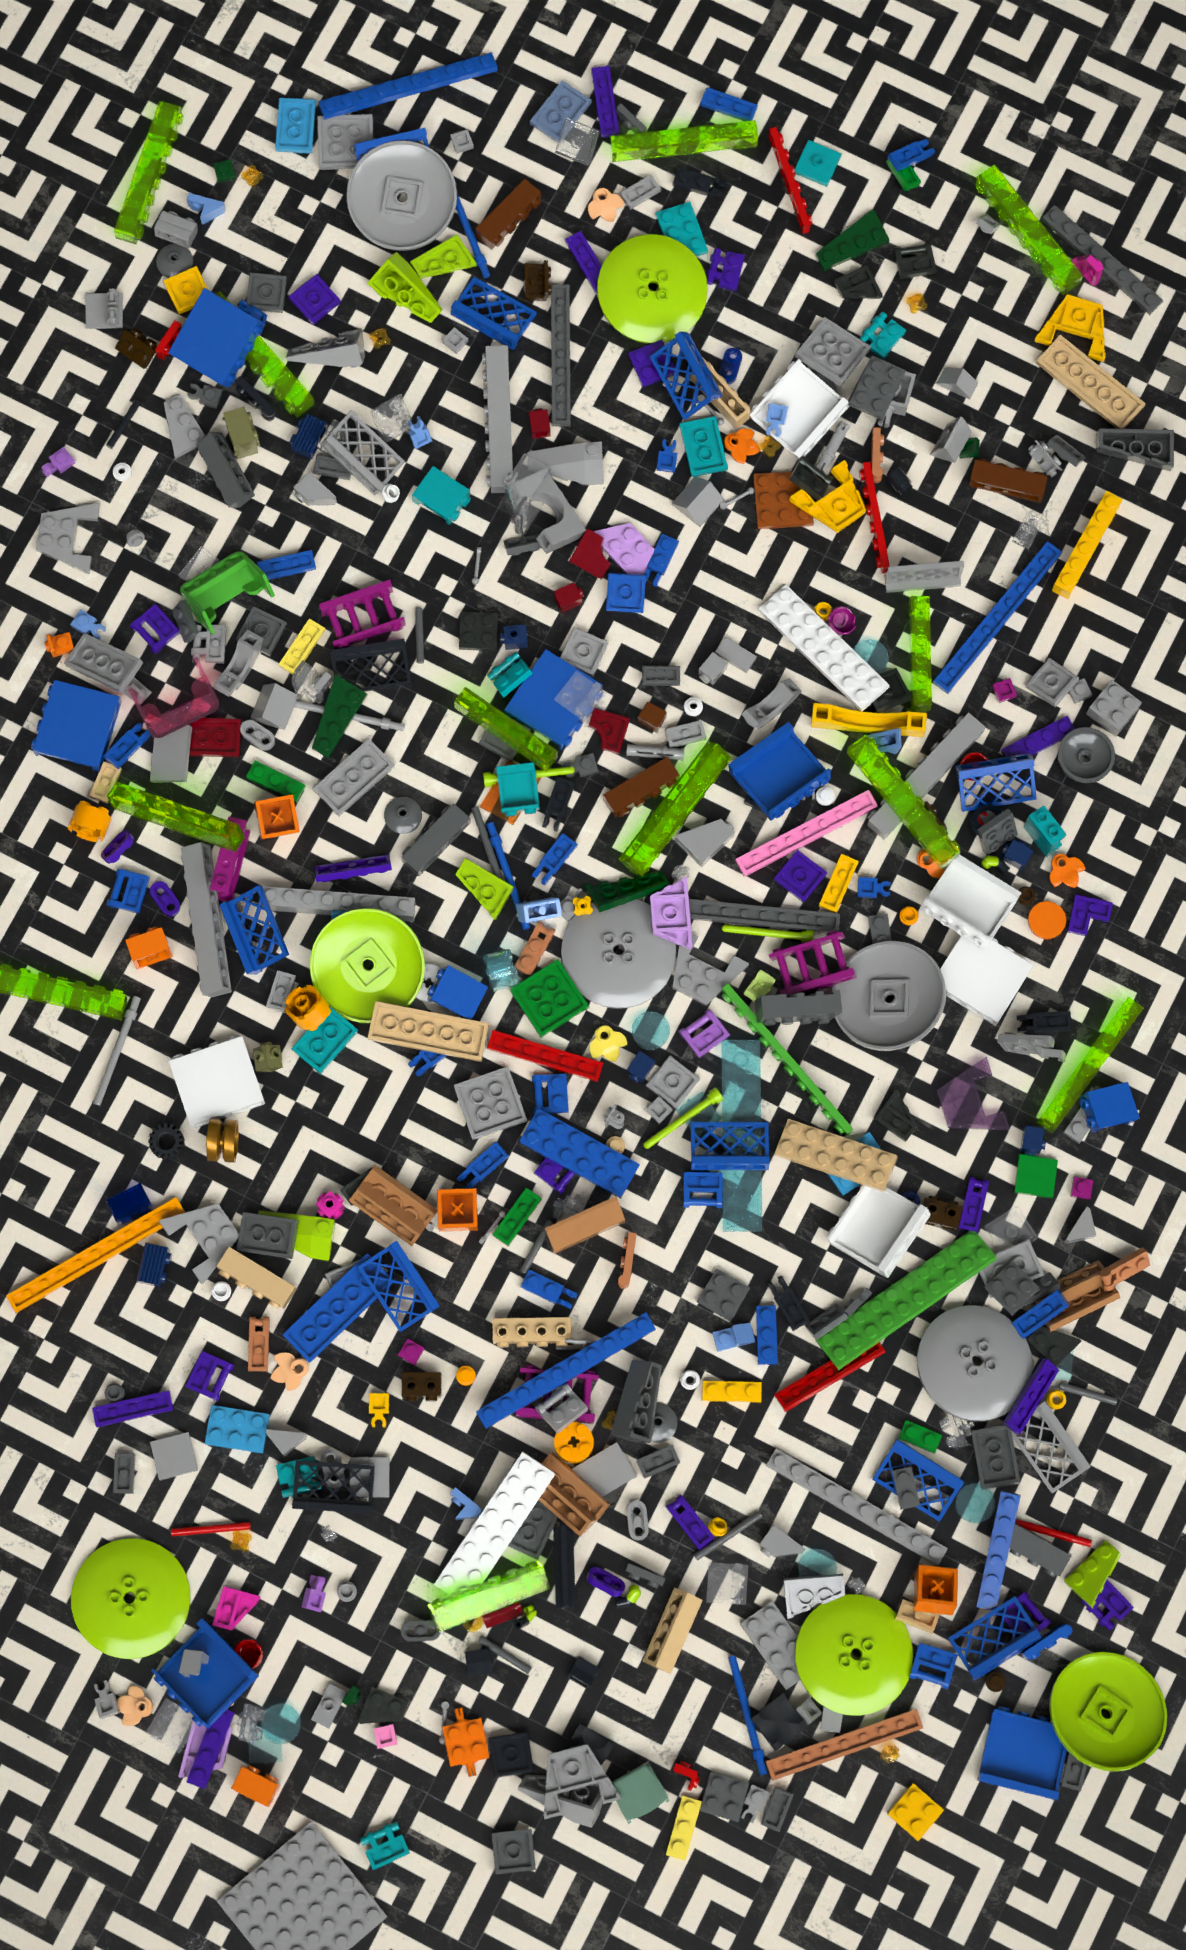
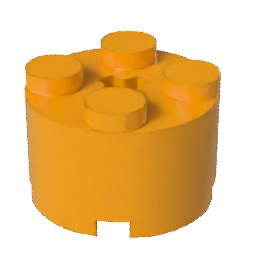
M80 801L74 809L68 824V830L71 832L75 830L77 832L76 836L91 842H97L100 839V842H102L112 820L108 815L109 810L104 807L96 808L86 801Z
M306 985L307 987L303 988L299 986L287 996L285 1012L299 1028L314 1031L330 1015L331 1009L327 1000L314 986Z
M572 1422L555 1435V1451L567 1463H581L590 1456L593 1450V1435L584 1424ZM572 1438H575L576 1441L580 1442L577 1443L575 1448H573L571 1444H568L571 1442Z

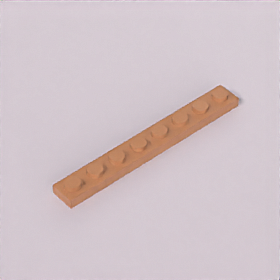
M915 1709L765 1762L773 1781L923 1729L919 1713Z

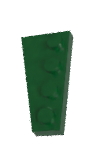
M872 209L819 250L815 257L824 272L889 243L890 239L875 210Z
M336 674L312 746L313 750L328 759L368 695Z
M662 871L637 875L634 879L627 877L619 878L618 882L608 883V880L602 881L600 885L591 886V883L585 884L584 889L600 913L659 892L669 886V881Z

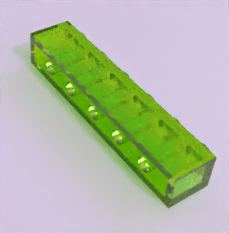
M911 596L909 600L911 711H930L932 706L930 596Z
M467 687L462 690L454 701L455 709L545 772L549 770L558 758V751Z
M539 1561L529 1562L521 1569H512L503 1576L491 1577L488 1579V1582L473 1584L469 1589L455 1591L451 1596L444 1599H435L428 1607L438 1632H441L548 1590L550 1586L544 1568Z

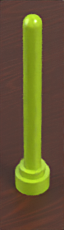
M569 766L536 770V778L573 774L575 769ZM491 772L483 773L485 788L496 785L498 775H495V773L491 774Z
M727 924L722 926V931L795 939L805 943L813 941L814 930L808 929L801 933Z
M714 1087L706 1095V1099L645 1141L644 1147L646 1149L652 1147L710 1104L714 1105L723 1101L724 1099L720 1092Z

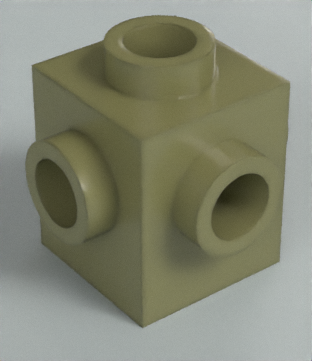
M263 1042L259 1047L253 1049L255 1070L257 1072H272L283 1068L280 1045H272V1042Z

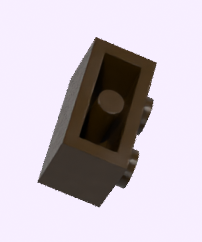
M935 1196L924 1198L922 1205L931 1214L925 1225L956 1232L959 1227L963 1206H960L959 1202L952 1200L947 1202L940 1201V1198Z
M402 1372V1398H406L408 1402H416L418 1398H426L428 1402H436L437 1398H442L441 1372Z

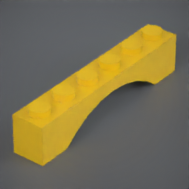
M1108 491L1105 492L1058 576L1052 592L1069 599L1100 540L1122 503V498Z
M813 703L811 728L880 733L899 728L901 729V736L924 738L927 713L907 711L877 714L849 710L830 704Z

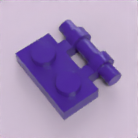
M715 248L710 257V269L707 270L706 274L707 284L713 285L714 280H719V288L737 291L745 255L727 251L724 258L720 256L721 249ZM718 265H723L722 273L717 272Z
M1108 1579L1104 1583L1102 1592L1097 1596L1093 1609L1084 1600L1081 1601L1087 1607L1086 1610L1089 1613L1092 1612L1099 1620L1098 1623L1101 1626H1105L1109 1631L1115 1626L1110 1621L1113 1616L1118 1621H1121L1134 1608ZM1100 1603L1109 1611L1106 1615L1097 1607Z

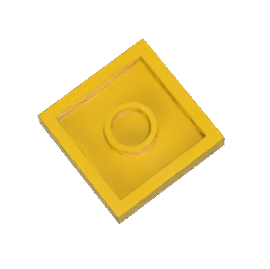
M197 266L163 281L179 315L193 309L203 289L208 290Z
M913 1783L887 1815L919 1841L944 1810Z

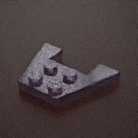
M987 1056L937 1090L948 1128L1010 1130L1004 1111L985 1116L976 1088V1080L992 1076Z

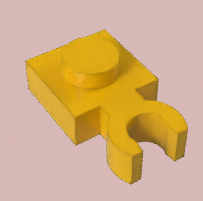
M369 1393V1414H375L371 1421L373 1428H375L377 1420L383 1422V1428L386 1427V1419L383 1417V1414H389V1393Z

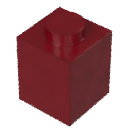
M536 408L530 411L529 421L532 439L551 437L548 410Z
M574 582L554 591V599L561 613L582 604L583 592L580 587H576Z

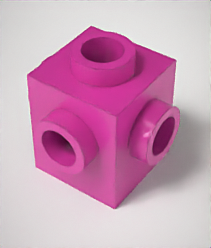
M331 1191L328 1193L324 1192L317 1198L318 1202L316 1205L318 1209L316 1211L322 1218L327 1217L328 1219L336 1220L343 1214L345 1208L342 1203L344 1200L337 1192L335 1194ZM332 1201L333 1206L327 1207L326 1204Z

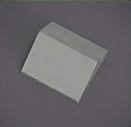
M960 416L946 424L930 455L953 463L956 462L972 433L964 418Z
M695 477L672 502V505L701 527L724 499L710 481Z
M276 683L263 685L250 720L285 730L298 695Z

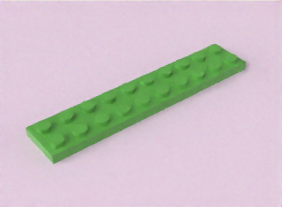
M969 1231L861 1306L848 1319L816 1340V1343L834 1366L840 1370L996 1261V1255L976 1232Z

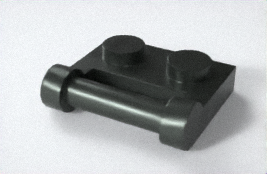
M931 242L913 247L894 248V256L900 279L936 274ZM923 252L926 253V255L902 259V256Z
M803 455L795 466L789 480L819 501L833 477L829 474H824L807 461L808 458Z

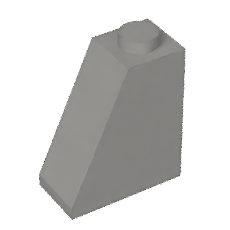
M722 819L678 834L675 837V842L698 865L703 867L734 837V827L728 821L724 822Z

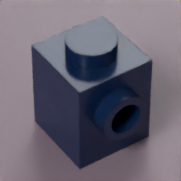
M526 624L503 626L504 633H500L501 644H505V650L528 648Z
M1013 839L1011 845L1007 843L1002 851L1005 854L1003 861L1023 871L1033 850L1028 848V845L1023 841H1015Z
M639 1051L627 1068L628 1078L635 1083L639 1081L643 1084L654 1068L656 1061Z
M1025 1125L1020 1151L1024 1152L1025 1155L1036 1156V1154H1040L1042 1149L1045 1150L1046 1138H1043L1045 1128Z

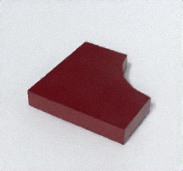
M587 528L569 561L601 580L611 565L606 560L602 551L604 538Z
M594 708L589 727L600 735L602 741L601 750L620 754L630 718Z

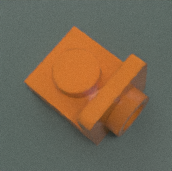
M70 632L53 637L50 634L46 635L48 641L44 642L47 652H51L53 657L71 653L74 649Z

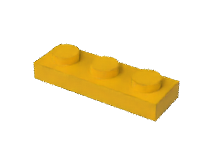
M841 854L819 907L837 913L859 861Z
M703 1381L702 1401L761 1403L762 1382Z

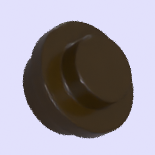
M1022 887L1018 890L1021 892V895L1017 901L1021 905L1028 906L1035 901L1036 894L1032 888Z
M992 1672L986 1678V1686L992 1692H999L1006 1685L1005 1677L999 1672Z

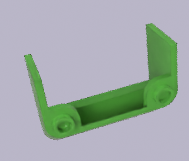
M235 552L184 583L180 588L183 598L198 621L212 635L215 633L211 625L216 618L214 609L243 591L249 595H256L262 590L266 591L271 597L275 596L266 574L243 552Z

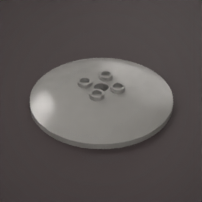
M412 141L388 142L370 150L354 167L347 186L348 209L358 230L374 244L390 250H413L434 241L448 227L453 218L457 203L456 183L447 163L429 147ZM399 194H406L408 196L407 200L399 202L397 200Z
M639 899L600 913L593 902L590 903L593 909L590 915H575L563 936L561 956L564 969L581 995L597 1005L623 1009L635 1007L649 1001L664 988L672 975L676 960V944L653 935L650 905ZM615 946H622L624 953L621 955L615 954L613 951Z
M900 941L879 942L856 952L846 961V965L855 970L857 978L833 985L832 992L833 990H840L842 1013L836 1016L835 1019L842 1031L857 1044L878 1051L902 1049L923 1039L938 1023L946 1002L945 980L934 959L919 947ZM888 995L895 996V1000L893 1002H885V999Z
M960 1306L938 1316L925 1330L917 1351L918 1374L928 1396L945 1412L968 1421L993 1420L1010 1412L1033 1372L1032 1355L1026 1339H1022L1009 1318L998 1311L983 1306ZM974 1356L981 1358L982 1364L980 1366L973 1363L972 1358Z

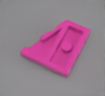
M1092 255L1075 256L1070 260V263L1093 287L1099 283L1104 269L1099 259L1094 258Z
M223 1586L212 1625L232 1631L258 1603L261 1597Z

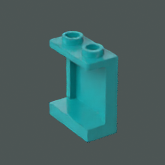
M434 466L412 494V502L418 506L421 503L444 518L448 525L458 519L461 508L463 506L466 507L471 500L468 488Z
M534 763L496 767L502 814L510 817L517 816V812L535 814L536 810H540Z
M1045 806L1030 814L1023 827L1046 857L1062 846L1060 840L1066 837L1065 831Z

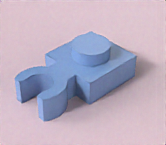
M769 403L766 422H771V425L767 428L766 435H770L771 430L775 429L777 432L776 437L781 436L779 426L786 423L788 406Z
M419 416L417 417L418 422L416 424H412L410 420L408 421L411 429L408 433L415 449L432 442L428 428Z
M81 609L70 624L72 628L82 634H89L91 632L93 637L99 640L101 637L96 632L98 630L106 632V628L102 624H95L97 622L96 618Z

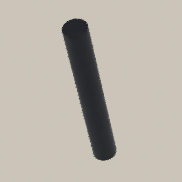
M137 399L134 400L107 442L106 446L113 449L141 405V402Z

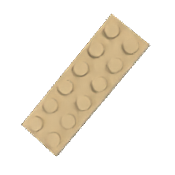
M1059 335L1036 361L1038 366L1116 429H1125L1146 404L1062 335Z
M375 1001L368 1040L481 1062L489 1023Z
M791 1119L787 1120L775 1151V1156L881 1192H885L898 1158L895 1154Z

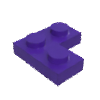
M1075 895L1067 933L1086 937L1090 919L1109 922L1113 903Z

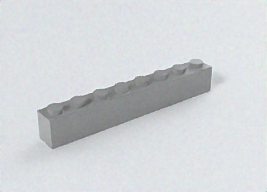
M508 345L486 346V353H482V362L486 364V370H483V382H487V388H483L484 399H488V405H484V416H488V423H485V434H489V440H485L486 452H490V458H486V469H490V476H487V487H491V493H506L513 484Z
M969 712L965 717L961 715L955 722L956 727L953 730L948 729L943 735L944 740L940 744L936 742L930 749L931 754L928 757L923 756L918 762L919 767L916 770L911 769L905 776L906 781L903 784L898 783L893 789L894 794L890 798L886 796L880 803L881 808L878 811L873 810L868 816L867 826L883 840L889 836L905 816L913 810L984 733L986 727Z
M199 842L182 847L181 860L184 865V879L187 886L186 895L190 906L189 915L192 920V935L195 941L194 951L197 955L200 990L204 996L216 997L231 993L232 990L218 894L216 891L210 890L214 874L211 845Z
M262 886L272 911L331 915L332 910L351 911L360 908H374L389 912L403 921L414 922L415 898Z

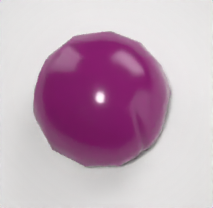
M844 606L836 607L829 613L827 619L828 626L836 634L847 635L856 628V617L850 609Z

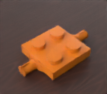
M459 1708V1711L454 1709L457 1721L452 1725L442 1727L450 1767L466 1765L468 1777H472V1774L476 1776L474 1763L490 1758L482 1719H464L463 1708Z

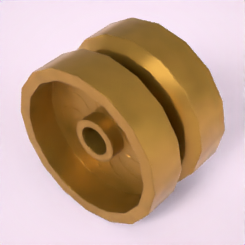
M210 1118L206 1136L207 1161L218 1162L222 1151L225 1162H236L239 1138L238 1120H227L223 1131L222 1121Z

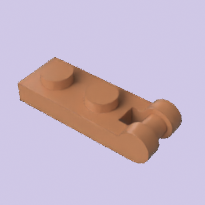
M873 427L871 469L874 483H879L883 475V469L880 467V463H883V452H880V445L883 446L884 434H881V428Z
M539 921L514 965V969L529 977L532 976L556 930L551 927L550 929L545 927L544 923ZM540 932L546 935L544 940L538 937Z
M629 1232L628 1237H624L623 1249H626V1256L621 1257L620 1268H624L623 1275L618 1279V1285L622 1289L628 1288L630 1284L637 1233Z
M1142 1247L1102 1269L1099 1274L1101 1280H1103V1289L1111 1291L1116 1284L1149 1267L1150 1262L1147 1251Z
M250 1317L249 1372H268L270 1317H263V1319ZM256 1326H263V1332H256Z

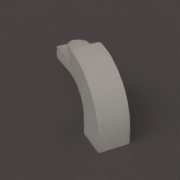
M247 630L238 640L233 658L224 672L214 682L213 688L228 697L235 689L238 690L250 673L259 655L264 638Z
M788 678L781 681L760 703L746 709L741 715L750 726L760 729L783 712L802 691Z

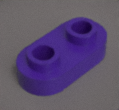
M128 830L120 832L102 851L101 858L108 864L117 862L121 854L132 846L134 836Z
M162 881L152 884L150 894L161 911L168 917L176 916L180 912L181 906L171 889ZM163 890L164 893L162 895H158L157 891ZM174 905V909L168 910V906Z
M592 1567L587 1574V1581L592 1586L610 1596L619 1597L625 1589V1583L620 1578L602 1568Z

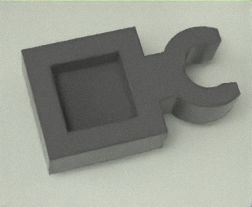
M191 384V389L196 390V393H188L189 399L195 400L199 398V404L215 409L218 408L223 393L222 389L204 385L203 389H200L198 385Z
M593 753L576 757V763L574 764L571 762L563 764V767L572 766L575 769L573 774H566V778H571L578 772L580 777L598 773Z
M868 1288L855 1300L851 1298L843 1306L846 1309L844 1312L848 1317L871 1296L872 1292Z

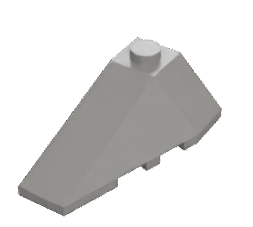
M362 328L338 333L339 337L331 340L328 337L323 338L316 345L307 343L289 349L286 360L338 367H358L363 364L365 358Z
M583 442L527 452L528 471L538 473L546 469L551 476L562 478V480L575 481L581 485H604L602 442Z
M525 1774L518 1786V1790L545 1805L547 1776ZM598 1784L557 1794L563 1817L574 1823L590 1828L593 1827L603 1803Z

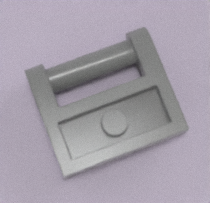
M564 1383L561 1389L545 1402L535 1406L539 1415L557 1434L588 1411L586 1404L572 1391L567 1383ZM565 1395L568 1397L565 1402L552 1412L548 1413L546 1411Z

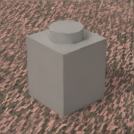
M712 652L699 668V678L706 684L714 685L726 671L728 663Z

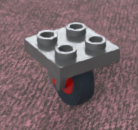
M984 805L972 813L970 819L971 827L974 833L979 836L982 850L986 855L998 850L1000 846L1018 835L1013 813L1009 809L1002 812L996 806Z

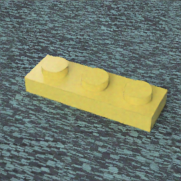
M309 619L280 661L279 667L295 676L325 632V628Z
M682 1796L667 1848V1856L686 1860L702 1801Z

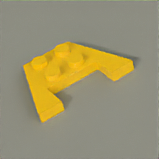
M1067 294L1052 317L1046 322L1040 333H1038L1035 342L1050 346L1055 330H1061L1093 340L1088 357L1104 362L1103 305Z
M845 460L830 471L840 482L841 486L815 503L808 493L801 489L789 498L791 503L836 533L863 516L867 511L859 491L855 488L854 479L848 471V465Z

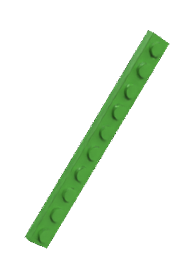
M727 983L722 988V998L728 1004L732 1003L735 1007V1013L740 1018L744 1017L748 1022L746 1024L753 1033L757 1032L760 1036V1042L765 1047L769 1046L773 1051L771 1053L778 1062L781 1060L785 1065L784 1070L788 1075H794L798 1080L796 1083L803 1091L806 1089L810 1094L809 1099L814 1105L818 1104L823 1109L821 1112L827 1120L831 1119L836 1124L834 1128L840 1135L844 1134L846 1137L852 1133L853 1128L764 1024L757 1023L756 1015Z

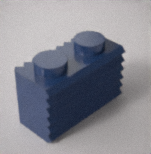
M306 414L304 419H300L297 426L299 430L297 434L292 435L289 444L293 452L312 460L328 427L326 421Z
M145 1243L136 1281L141 1284L161 1288L162 1283L165 1284L168 1273L165 1272L166 1264L170 1265L172 1253H169L170 1249L164 1246Z

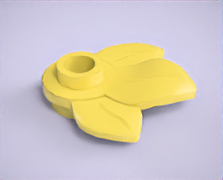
M606 1025L600 1026L596 1029L595 1039L590 1044L591 1056L593 1059H597L603 1055L607 1060L616 1062L619 1057V1047L626 1046L627 1040L621 1032H614L612 1028ZM603 1032L608 1034V1037L605 1039L601 1037Z

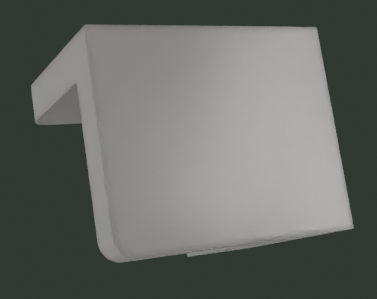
M184 1649L179 1673L184 1677H189L190 1675L198 1676L201 1664H208L209 1656L203 1651Z

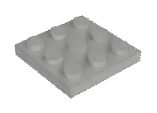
M372 114L340 115L324 120L323 116H318L319 170L354 169L357 164V158L353 145L373 140Z
M824 317L796 352L795 357L837 385L842 386L869 352L871 346Z
M509 1067L453 1085L472 1140L527 1122Z

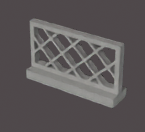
M351 410L320 444L374 496L382 491L388 481L405 463L393 449ZM349 418L355 421L356 429H347V420ZM336 432H344L345 442H339L334 437ZM348 432H356L357 442L348 441ZM360 432H366L369 435L370 441L361 442ZM349 445H358V454H352L349 451ZM361 445H370L371 454H362ZM374 445H380L383 448V454H375ZM363 458H371L372 467L363 465ZM375 458H384V467H376ZM387 458H394L398 462L396 467H388ZM376 471H385L383 482L377 478Z
M964 561L888 567L887 573L884 574L886 593L960 587Z
M1043 1402L1033 1413L1039 1412L1041 1415V1426L1031 1425L1029 1419L1026 1424L1025 1438L1016 1436L1013 1431L1012 1437L1050 1492L1054 1493L1091 1466L1048 1404ZM1044 1421L1046 1422L1049 1428L1043 1427ZM1029 1426L1041 1429L1039 1440L1027 1438ZM1043 1429L1053 1432V1443L1041 1441ZM1056 1438H1057V1440L1059 1441L1060 1444H1056V1443H1055V1439H1056ZM1019 1439L1024 1440V1446ZM1027 1440L1038 1442L1036 1454L1028 1453L1025 1449ZM1040 1443L1052 1445L1050 1456L1039 1455ZM1054 1445L1064 1448V1459L1052 1457ZM1067 1454L1069 1455L1071 1460H1066ZM1030 1455L1036 1456L1035 1462ZM1038 1457L1050 1459L1048 1470L1039 1469L1037 1466ZM1052 1459L1064 1461L1062 1473L1050 1471ZM1065 1463H1074L1079 1471L1073 1475L1064 1474ZM1042 1472H1047V1477ZM1049 1473L1061 1475L1060 1484L1054 1488L1048 1482ZM1063 1476H1068V1478L1063 1481Z

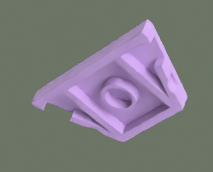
M631 523L593 531L604 538L602 549L625 574L644 575L655 549Z
M683 877L675 884H670L662 891L650 896L652 932L657 937L687 949H692L687 877Z
M194 1721L192 1722L178 1776L180 1778L189 1776L207 1730L205 1726L201 1725L199 1727ZM232 1727L228 1730L213 1770L223 1768L233 1730Z

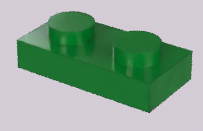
M887 159V165L904 191L918 187L921 184V180L912 166L897 172L889 159Z
M905 1420L898 1439L935 1454L942 1435Z

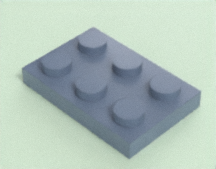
M562 80L530 120V125L560 144L590 106L592 100Z

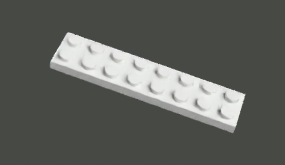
M787 585L783 586L758 608L759 612L861 712L889 688V684Z
M522 1451L434 1585L465 1606H468L555 1476V1473Z

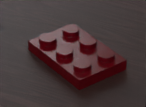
M184 718V725L192 727L189 756L240 758L241 719Z

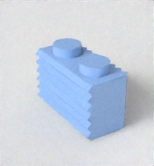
M555 897L516 904L518 921L522 923L557 918L562 915L559 898Z

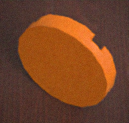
M1049 901L1040 902L1030 911L1028 925L1031 932L1038 938L1052 939L1059 936L1064 930L1066 915L1063 909L1056 903Z

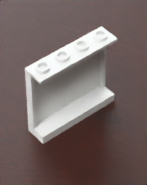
M798 359L788 366V372L784 376L781 375L775 381L774 388L764 393L763 400L751 408L750 417L766 431L771 425V422H766L769 403L788 406L786 423L779 426L781 436L776 437L777 432L775 429L771 430L770 435L800 460L803 455L806 456L847 410L849 401L838 395Z
M956 853L929 896L924 900L920 910L926 915L935 918L944 926H948L956 931L960 936L969 939L976 946L986 949L1016 904L1021 892Z
M961 936L940 970L945 980L946 996L996 1026L1034 965L1031 964L1028 958L1024 956L1019 957L1014 954L1015 951L1010 947L999 945L995 938L991 940L986 949H983Z
M231 1036L223 1043L219 1041L211 1043L205 1049H193L190 1051V1054L185 1056L179 1054L172 1057V1060L169 1061L192 1129L209 1124L210 1118L223 1119L265 1104L242 1036Z
M861 1185L857 1195L851 1198L850 1205L846 1211L840 1214L836 1226L830 1229L827 1239L832 1246L888 1278L931 1214L925 1206L921 1204L918 1206L887 1187L885 1192H881Z

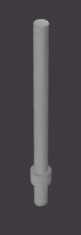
M298 700L294 706L295 708L322 714L325 706ZM357 713L353 718L354 721L381 726V729L389 730L390 728L404 731L405 724L393 722L389 718L383 717V719Z
M137 996L133 997L129 1010L127 1009L125 1012L123 1026L93 1102L95 1105L100 1106L132 1021L136 1019V1011L141 1000Z

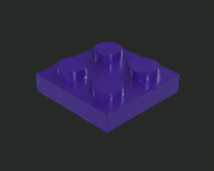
M317 274L289 296V300L312 325L341 303L338 296Z
M663 340L628 353L642 388L662 380L650 356L665 346ZM664 354L657 358L660 365H665L666 355ZM670 358L669 367L675 368ZM668 369L666 377L674 376L675 370Z
M797 850L776 875L774 881L804 903L825 878L827 872Z

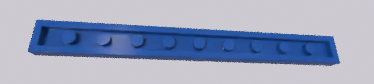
M491 52L318 101L322 116L326 120L498 71L497 64Z
M1048 541L936 677L933 684L949 694L1062 555V551Z
M644 1313L476 1411L485 1429L654 1332L656 1328L647 1313Z

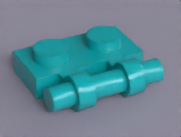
M881 312L879 316H875L872 320L873 323L863 330L862 336L859 338L863 342L871 341L872 343L869 345L871 346L870 350L881 359L886 357L906 333V329L892 319L886 324L884 320L887 315L884 312ZM880 328L882 330L878 336L874 335L875 330Z
M517 652L511 656L508 655L503 663L498 667H493L492 672L487 675L491 681L498 677L493 684L503 697L533 674L522 659L515 663L521 658Z
M315 1456L276 1465L280 1485L288 1483L289 1489L281 1490L283 1498L290 1496L293 1498L296 1461L316 1462ZM308 1465L299 1466V1474L304 1479L313 1472ZM313 1474L306 1481L313 1490L321 1484L320 1481L312 1483V1477H316V1474ZM302 1485L298 1488L297 1495L306 1492L310 1494L312 1491L306 1485Z
M397 1821L390 1825L387 1823L377 1831L367 1832L366 1836L360 1838L363 1846L368 1843L372 1846L365 1853L373 1870L410 1854L403 1835L398 1837L393 1835L394 1831L400 1829ZM387 1835L389 1841L378 1845L376 1840Z

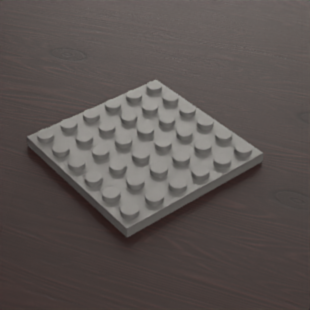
M312 1822L306 1825L217 1901L255 1950H349L388 1917Z

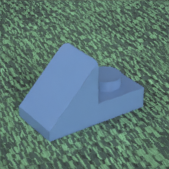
M191 193L188 194V207L198 212L202 210L200 216L202 224L213 220L226 211L225 204L222 201Z
M899 728L867 735V754L875 755L884 752L897 754L902 747L901 729Z
M750 1323L733 1325L731 1328L712 1333L717 1352L755 1342Z
M456 1487L450 1493L453 1497L451 1500L457 1506H465L455 1518L456 1520L479 1517L483 1509Z

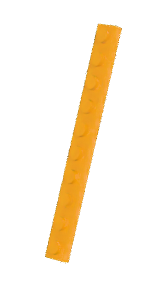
M177 1197L9 1293L6 1297L15 1313H18L163 1229L159 1223L160 1220L183 1214L185 1211Z

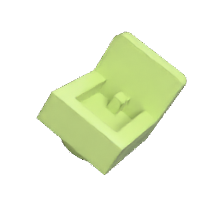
M759 970L754 980L744 992V995L753 1001L760 996H767L776 980L768 973Z

